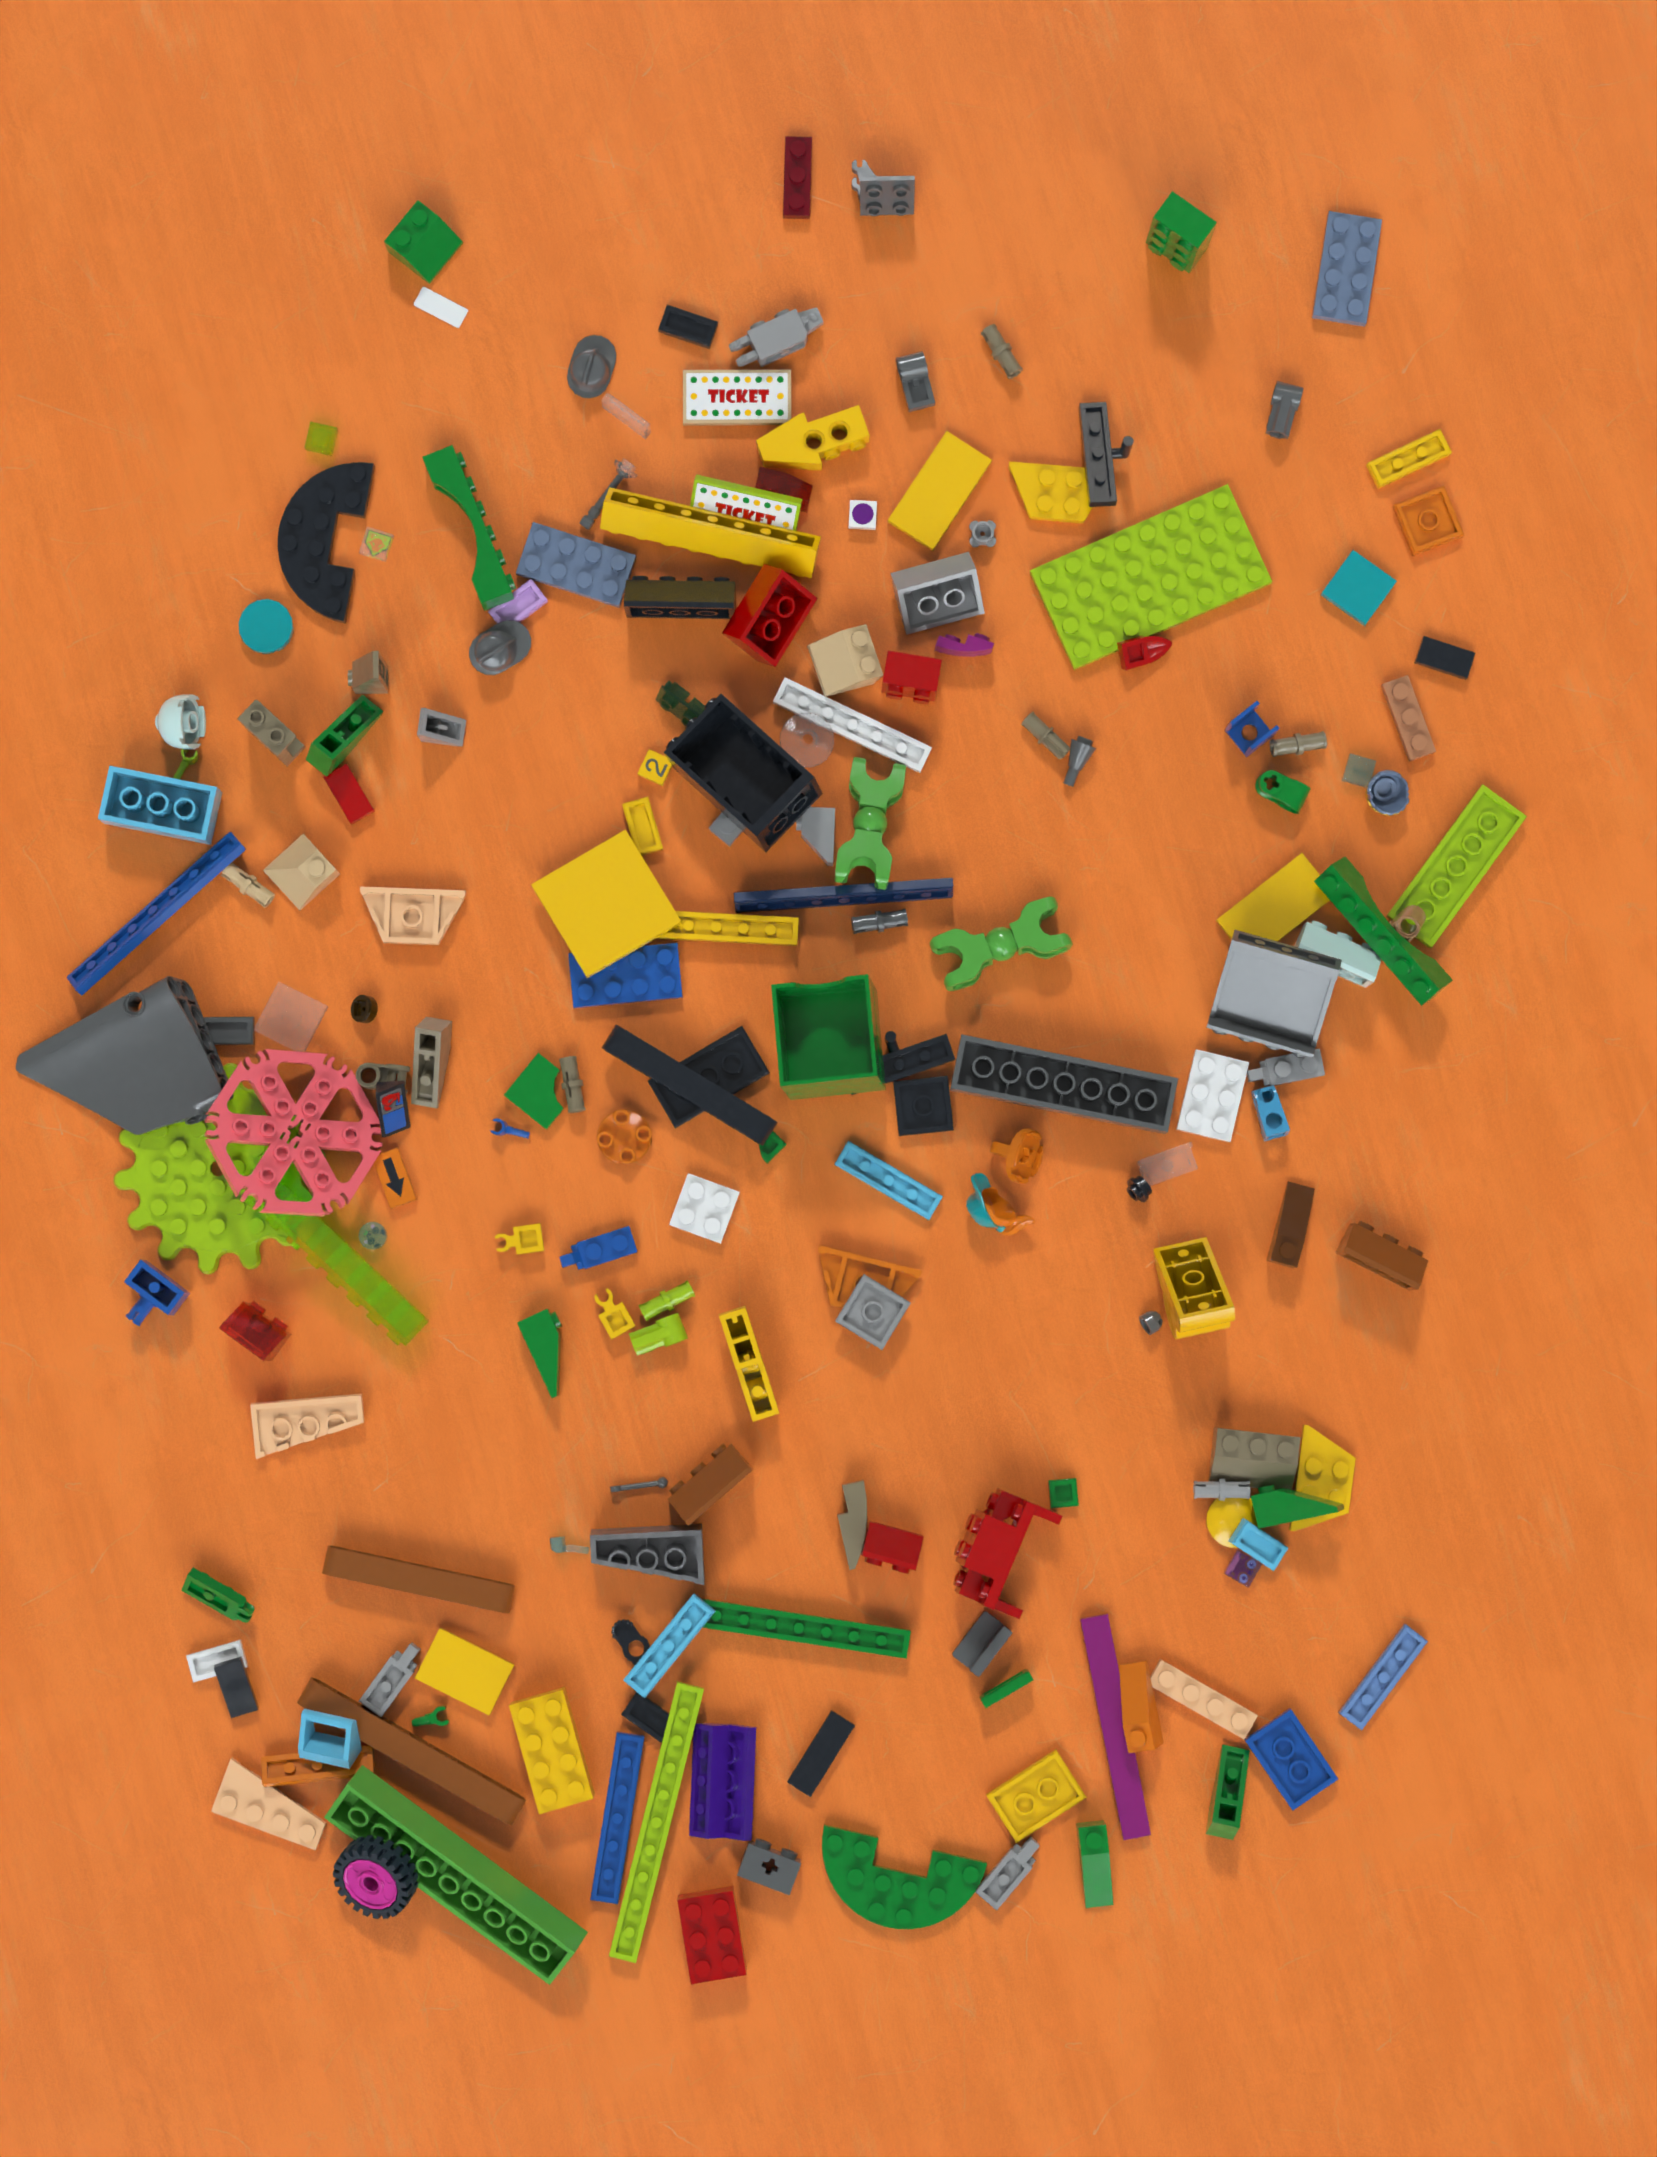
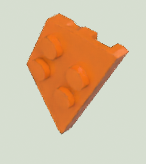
M821 1245L818 1247L828 1297L832 1306L844 1307L863 1274L903 1297L922 1273L921 1270Z

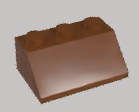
M1359 1221L1358 1224L1351 1223L1336 1254L1407 1290L1419 1289L1428 1260L1422 1257L1423 1252L1411 1246L1405 1249L1397 1245L1399 1240L1384 1233L1382 1237L1373 1232L1374 1227L1365 1222Z
M723 1443L711 1454L714 1459L709 1464L705 1465L701 1462L690 1472L693 1477L686 1484L681 1480L669 1490L672 1494L668 1498L669 1502L688 1526L753 1470L732 1444L726 1447Z

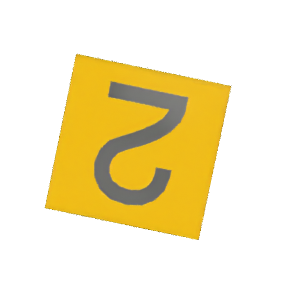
M649 749L638 771V775L663 786L672 765L667 757Z

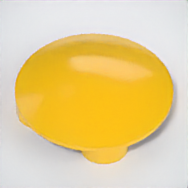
M1216 1498L1212 1502L1207 1512L1206 1526L1211 1536L1218 1543L1226 1547L1238 1548L1230 1543L1229 1539L1242 1518L1258 1527L1251 1498H1225V1501H1219Z

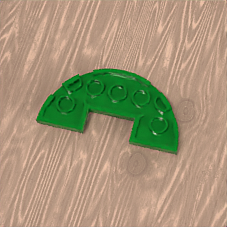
M825 1824L823 1828V1860L829 1880L835 1891L847 1906L868 1921L888 1928L918 1929L934 1925L952 1916L973 1896L987 1866L985 1861L932 1849L926 1877L873 1865L878 1842L877 1836Z

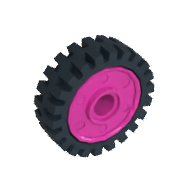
M367 1835L366 1838L363 1836L358 1837L344 1849L334 1865L333 1877L336 1878L334 1884L335 1887H340L337 1891L340 1896H347L344 1901L348 1905L350 1903L355 1904L353 1907L355 1911L358 1912L360 1909H363L362 1915L368 1917L372 1913L375 1919H379L381 1916L383 1919H388L390 1916H396L410 1902L418 1887V1873L414 1872L416 1869L415 1864L408 1863L411 1859L408 1854H401L403 1849L400 1846L395 1849L393 1848L394 1842L388 1840L384 1843V1838L379 1836L374 1840L373 1835Z

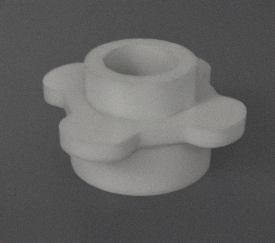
M991 520L987 522L972 521L969 525V529L972 531V537L969 541L970 545L975 548L979 545L993 547L996 544V538L994 537L996 524ZM985 532V536H981L980 533Z

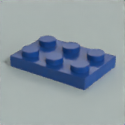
M1290 1708L1245 1738V1742L1292 1811L1338 1780V1777Z

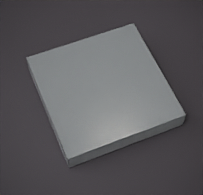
M863 1274L835 1322L883 1350L911 1302Z

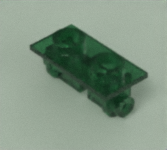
M670 680L665 686H661L655 699L664 710L678 717L684 726L694 717L697 718L705 708V705L695 697L688 704L685 700L690 696V693L677 682L672 683Z

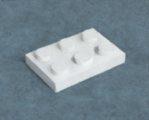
M1196 1049L1176 1130L1231 1142L1249 1062Z

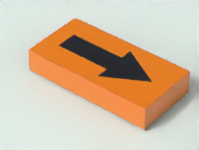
M399 1148L379 1154L374 1165L390 1209L417 1200Z

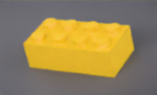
M562 1687L511 1702L509 1708L539 1814L593 1799L595 1792L566 1688Z

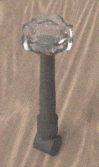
M625 458L621 462L615 460L614 465L616 466L617 476L596 504L590 508L588 515L581 519L579 524L589 530L595 522L594 519H597L600 515L609 487L616 489L623 478H636L638 476L634 473L636 467Z

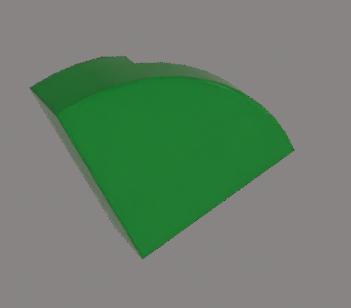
M772 1131L765 1145L759 1144L762 1158L768 1164L787 1144Z

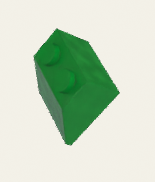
M417 200L384 240V243L390 254L430 284L460 248L463 241L437 214Z

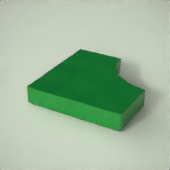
M538 1053L504 1096L547 1130L564 1110L557 1101L554 1091L555 1079L560 1070Z

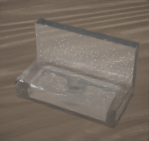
M1189 1142L1137 1161L1141 1176L1152 1186L1197 1170L1198 1167L1191 1150L1193 1147L1192 1143Z

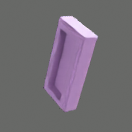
M530 579L512 593L514 596L513 600L491 608L488 613L497 624L506 620L521 623L545 605L548 600L533 580Z

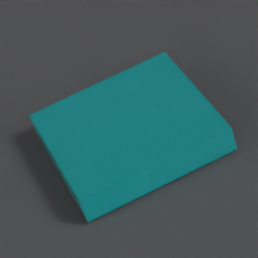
M1352 550L1323 590L1321 596L1365 626L1397 581Z

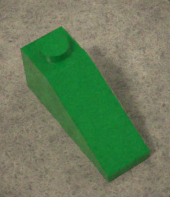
M362 694L311 743L306 761L327 777L344 761L383 714V710Z
M545 1309L517 1322L551 1398L559 1396L561 1334L558 1328L562 1327L556 1311L551 1313L549 1309Z
M1274 1485L1258 1488L1259 1493L1251 1496L1258 1529L1344 1510L1342 1503L1287 1488L1275 1489Z
M1222 1745L1209 1806L1206 1834L1233 1840L1237 1834L1241 1822L1250 1750Z
M1104 1820L1076 1823L1085 1907L1113 1905L1106 1823Z

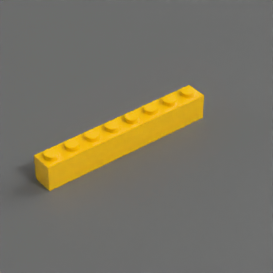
M609 487L604 499L600 529L607 530L613 534L629 535L639 540H650L665 546L685 548L691 552H702L714 555L717 558L740 561L747 565L753 564L763 567L766 564L783 569L785 572L792 573L798 577L805 576L812 578L821 536Z

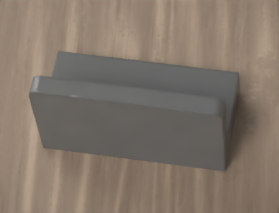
M984 1611L953 1651L952 1655L979 1677L1013 1632L987 1611Z

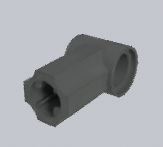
M1280 381L1276 382L1271 399L1272 409L1266 427V434L1279 439H1288L1295 411L1298 410L1303 387Z

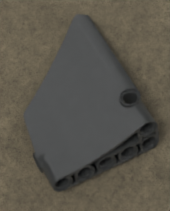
M167 976L140 992L128 993L21 1053L17 1057L16 1070L19 1073L66 1096L136 1135H141L174 1123L185 1122V1124L191 1125L203 1121L209 1116L206 1113L228 1081L192 988L186 981L172 976ZM142 1001V1006L139 1010V1004Z

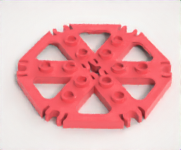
M264 1049L263 1052L258 1051L256 1058L259 1063L253 1064L249 1057L243 1060V1064L240 1061L206 1113V1115H212L206 1117L205 1123H213L216 1127L214 1131L207 1130L205 1132V1137H207L205 1142L235 1197L239 1195L241 1189H244L245 1191L241 1195L240 1201L244 1202L247 1196H253L256 1200L252 1208L254 1210L258 1209L265 1202L263 1209L259 1213L324 1217L326 1214L329 1215L333 1212L330 1201L336 1202L340 1209L345 1206V1201L348 1204L381 1152L375 1150L380 1149L382 1143L374 1142L371 1137L372 1135L381 1134L379 1118L353 1071L350 1069L347 1076L343 1077L342 1075L347 1070V1065L344 1064L339 1071L332 1068V1063L335 1060L333 1056L324 1065L323 1061L328 1054ZM282 1062L309 1064L314 1069V1076L296 1104L277 1071L278 1064ZM249 1081L267 1116L235 1114L228 1110L227 1102L240 1082ZM341 1088H346L351 1092L362 1112V1119L359 1122L319 1120L336 1092ZM301 1122L298 1128V1134L301 1137L296 1136L294 1139L292 1138L288 1144L287 1141L291 1133L288 1128L293 1129ZM228 1143L268 1146L249 1176H242L238 1173L226 1151ZM321 1149L359 1152L362 1156V1161L351 1179L346 1183H342L335 1177ZM292 1162L312 1196V1199L308 1202L283 1201L275 1195L277 1185Z

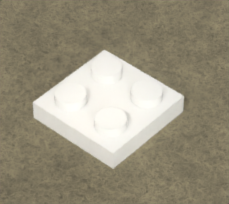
M688 1173L669 1225L721 1244L740 1192Z

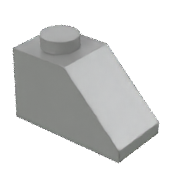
M810 807L796 821V830H802L801 838L827 866H833L835 808Z

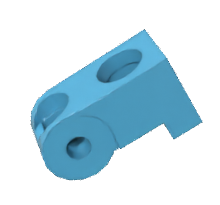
M1274 1085L1252 1091V1099L1257 1111L1263 1141L1287 1136L1290 1128Z

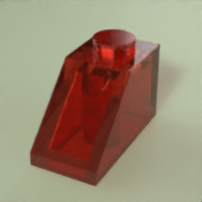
M760 467L755 488L802 499L800 511L807 513L813 485L788 473Z

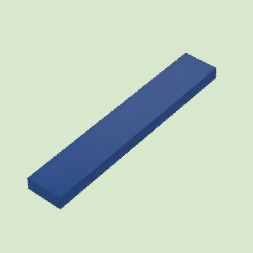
M617 1732L590 1900L618 1904L644 1744L645 1736L624 1732Z

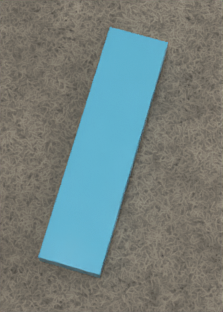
M850 1141L847 1142L834 1164L927 1220L931 1218L943 1197Z
M694 1593L623 1681L643 1698H646L716 1611Z

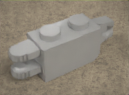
M817 307L799 313L796 309L792 311L785 309L778 312L774 319L766 323L765 321H759L753 324L750 330L747 331V335L730 343L729 348L731 352L751 345L753 351L740 356L736 360L737 365L741 367L758 360L760 366L763 367L804 348L808 340V334L821 327L823 319Z

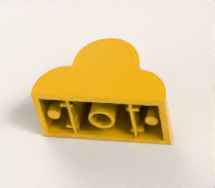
M1207 1237L1154 1248V1260L1163 1292L1165 1311L1174 1339L1230 1328V1322L1235 1320V1307Z

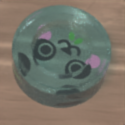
M377 1222L366 1223L359 1231L360 1243L365 1248L371 1250L381 1248L387 1241L385 1227Z

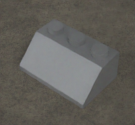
M969 552L890 573L906 635L985 613L977 570Z

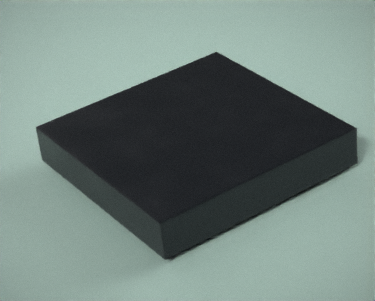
M948 1076L893 1081L899 1136L954 1130Z

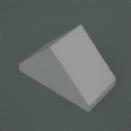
M421 708L417 736L421 742L463 747L466 720L427 708Z

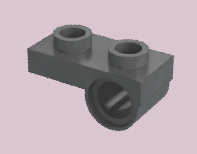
M923 351L897 357L895 362L908 411L912 412L935 406Z

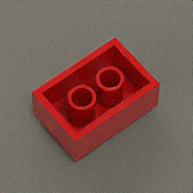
M764 564L722 634L756 661L776 667L818 598L783 569Z
M734 1886L678 1895L677 1902L691 1985L747 1975Z

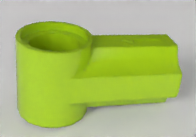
M679 1313L672 1314L655 1321L656 1323L629 1333L636 1355H643L661 1346L667 1347L688 1339Z

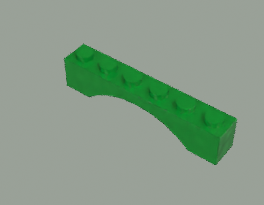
M453 445L423 456V461L435 490L445 494L458 504L473 525L476 535L477 557L471 580L484 611L513 600L512 590L516 589L511 574H504L502 566L506 565L501 549L495 551L492 541H495L496 537L491 525L485 526L482 517L487 515L481 500L477 502L474 500L472 493L477 490L471 476L466 478L462 469L466 468L467 465L462 453H455Z
M1346 857L1331 864L1314 881L1421 1006L1434 998L1453 981L1435 959L1411 945L1390 925L1373 901L1363 876Z

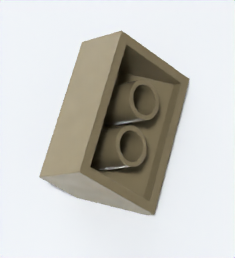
M1214 1427L1208 1481L1218 1482V1479H1225V1482L1250 1481V1487L1252 1488L1274 1485L1275 1489L1287 1488L1292 1490L1298 1466L1300 1437Z

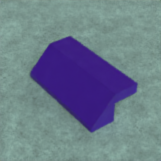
M695 1724L693 1732L689 1836L705 1839L729 1838L740 1841L752 1840L756 1727L737 1724Z

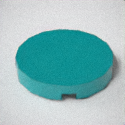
M270 599L257 600L249 604L241 613L238 623L239 634L244 643L253 651L261 654H271L284 649L291 641L294 632L293 620L287 608L279 602Z

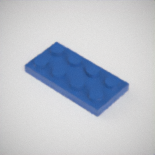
M678 943L642 946L588 979L573 954L568 953L573 1008L683 998Z

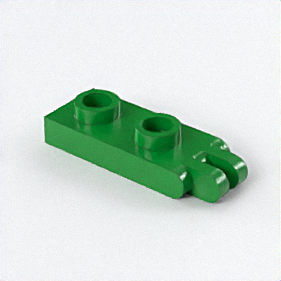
M194 1567L188 1573L181 1590L232 1620L239 1619L247 1623L251 1620L255 1610L253 1605L246 1602V1598Z

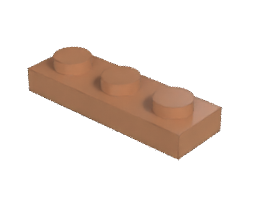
M1407 675L1382 684V691L1408 761L1410 762L1435 753L1436 749L1409 676Z

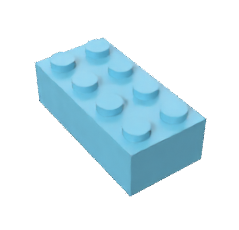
M109 766L98 819L108 825L211 845L222 791L215 786Z

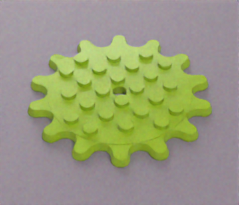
M228 1063L223 1066L228 1079L236 1069V1064ZM240 1082L233 1093V1099L227 1102L228 1110L235 1114L267 1116L254 1090L244 1087L242 1082ZM205 1119L191 1125L180 1122L141 1135L133 1134L126 1129L121 1130L119 1142L134 1152L135 1162L132 1167L120 1170L115 1174L114 1185L120 1190H133L138 1194L140 1199L139 1206L129 1214L127 1218L128 1225L133 1230H142L148 1226H156L160 1229L162 1240L157 1248V1252L161 1259L166 1261L172 1260L182 1249L190 1248L197 1253L198 1268L204 1274L214 1273L218 1269L220 1258L226 1253L236 1254L245 1268L255 1269L261 1263L259 1248L265 1239L273 1238L283 1246H291L297 1241V1231L290 1223L289 1214L259 1213L263 1209L265 1202L258 1209H252L256 1203L253 1196H247L245 1201L241 1202L240 1197L245 1190L241 1189L239 1195L235 1197L224 1175L216 1176L213 1174L212 1165L216 1160L205 1142L207 1139L205 1132L207 1130H216L213 1123H205ZM301 1122L293 1129L288 1128L291 1132L290 1138L287 1141L288 1144L292 1138L294 1139L296 1136H299L298 1128ZM228 1143L226 1151L238 1173L242 1176H249L268 1146ZM292 1162L277 1185L275 1195L283 1201L308 1202L312 1199V1196Z

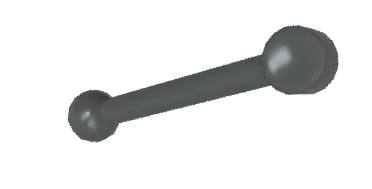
M661 1477L657 1481L611 1486L610 1491L618 1492L654 1486L665 1488L668 1485V1480L665 1477Z

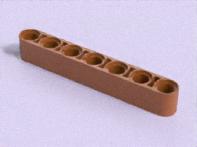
M330 1545L327 1548L322 1571L323 1574L502 1613L510 1612L515 1585Z

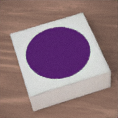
M850 500L848 529L876 530L877 501Z

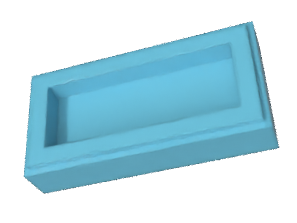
M1242 1518L1229 1539L1230 1543L1273 1571L1288 1550L1287 1546L1263 1530L1258 1529L1257 1526Z

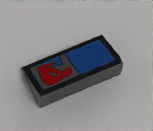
M404 1080L377 1082L376 1101L382 1137H388L410 1128Z

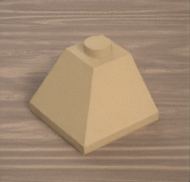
M304 834L263 869L299 910L303 909L340 875L337 869Z

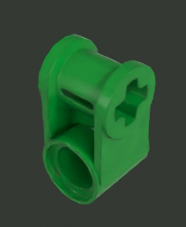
M1274 770L1263 773L1255 783V789L1260 796L1295 814H1299L1311 790L1310 787L1302 782L1291 779ZM1269 778L1273 780L1272 785L1274 786L1270 790L1266 788L1267 783L1264 782Z

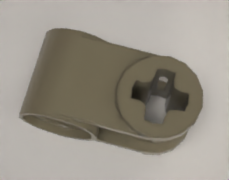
M364 1063L358 1067L356 1079L364 1088L376 1090L377 1082L396 1081V1074L398 1073L397 1081L404 1080L406 1085L407 1072L410 1071V1067L395 1064ZM367 1069H374L376 1071V1079L372 1083H364L362 1080V1073Z

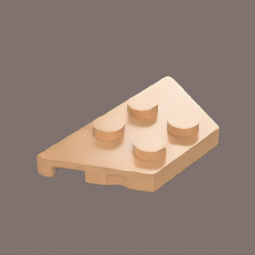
M360 887V892L368 906L383 943L439 945L467 893L465 890Z

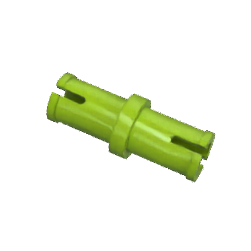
M687 1280L667 1292L665 1290L659 1292V1296L638 1306L645 1320L648 1321L650 1318L666 1310L669 1312L674 1310V1306L691 1297H695V1294Z

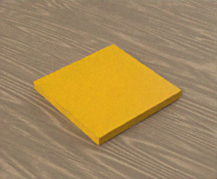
M626 829L531 884L587 979L682 923Z

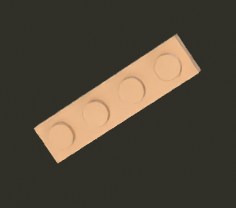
M1161 1659L1150 1676L1153 1688L1244 1740L1258 1716Z

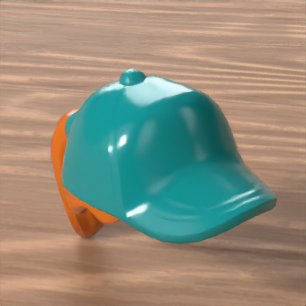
M976 1173L971 1176L975 1192L968 1197L966 1207L971 1218L979 1225L995 1228L1000 1234L1010 1236L1019 1232L1024 1227L1035 1223V1219L1031 1216H1016L1012 1205L999 1195L997 1188L991 1187L986 1175Z

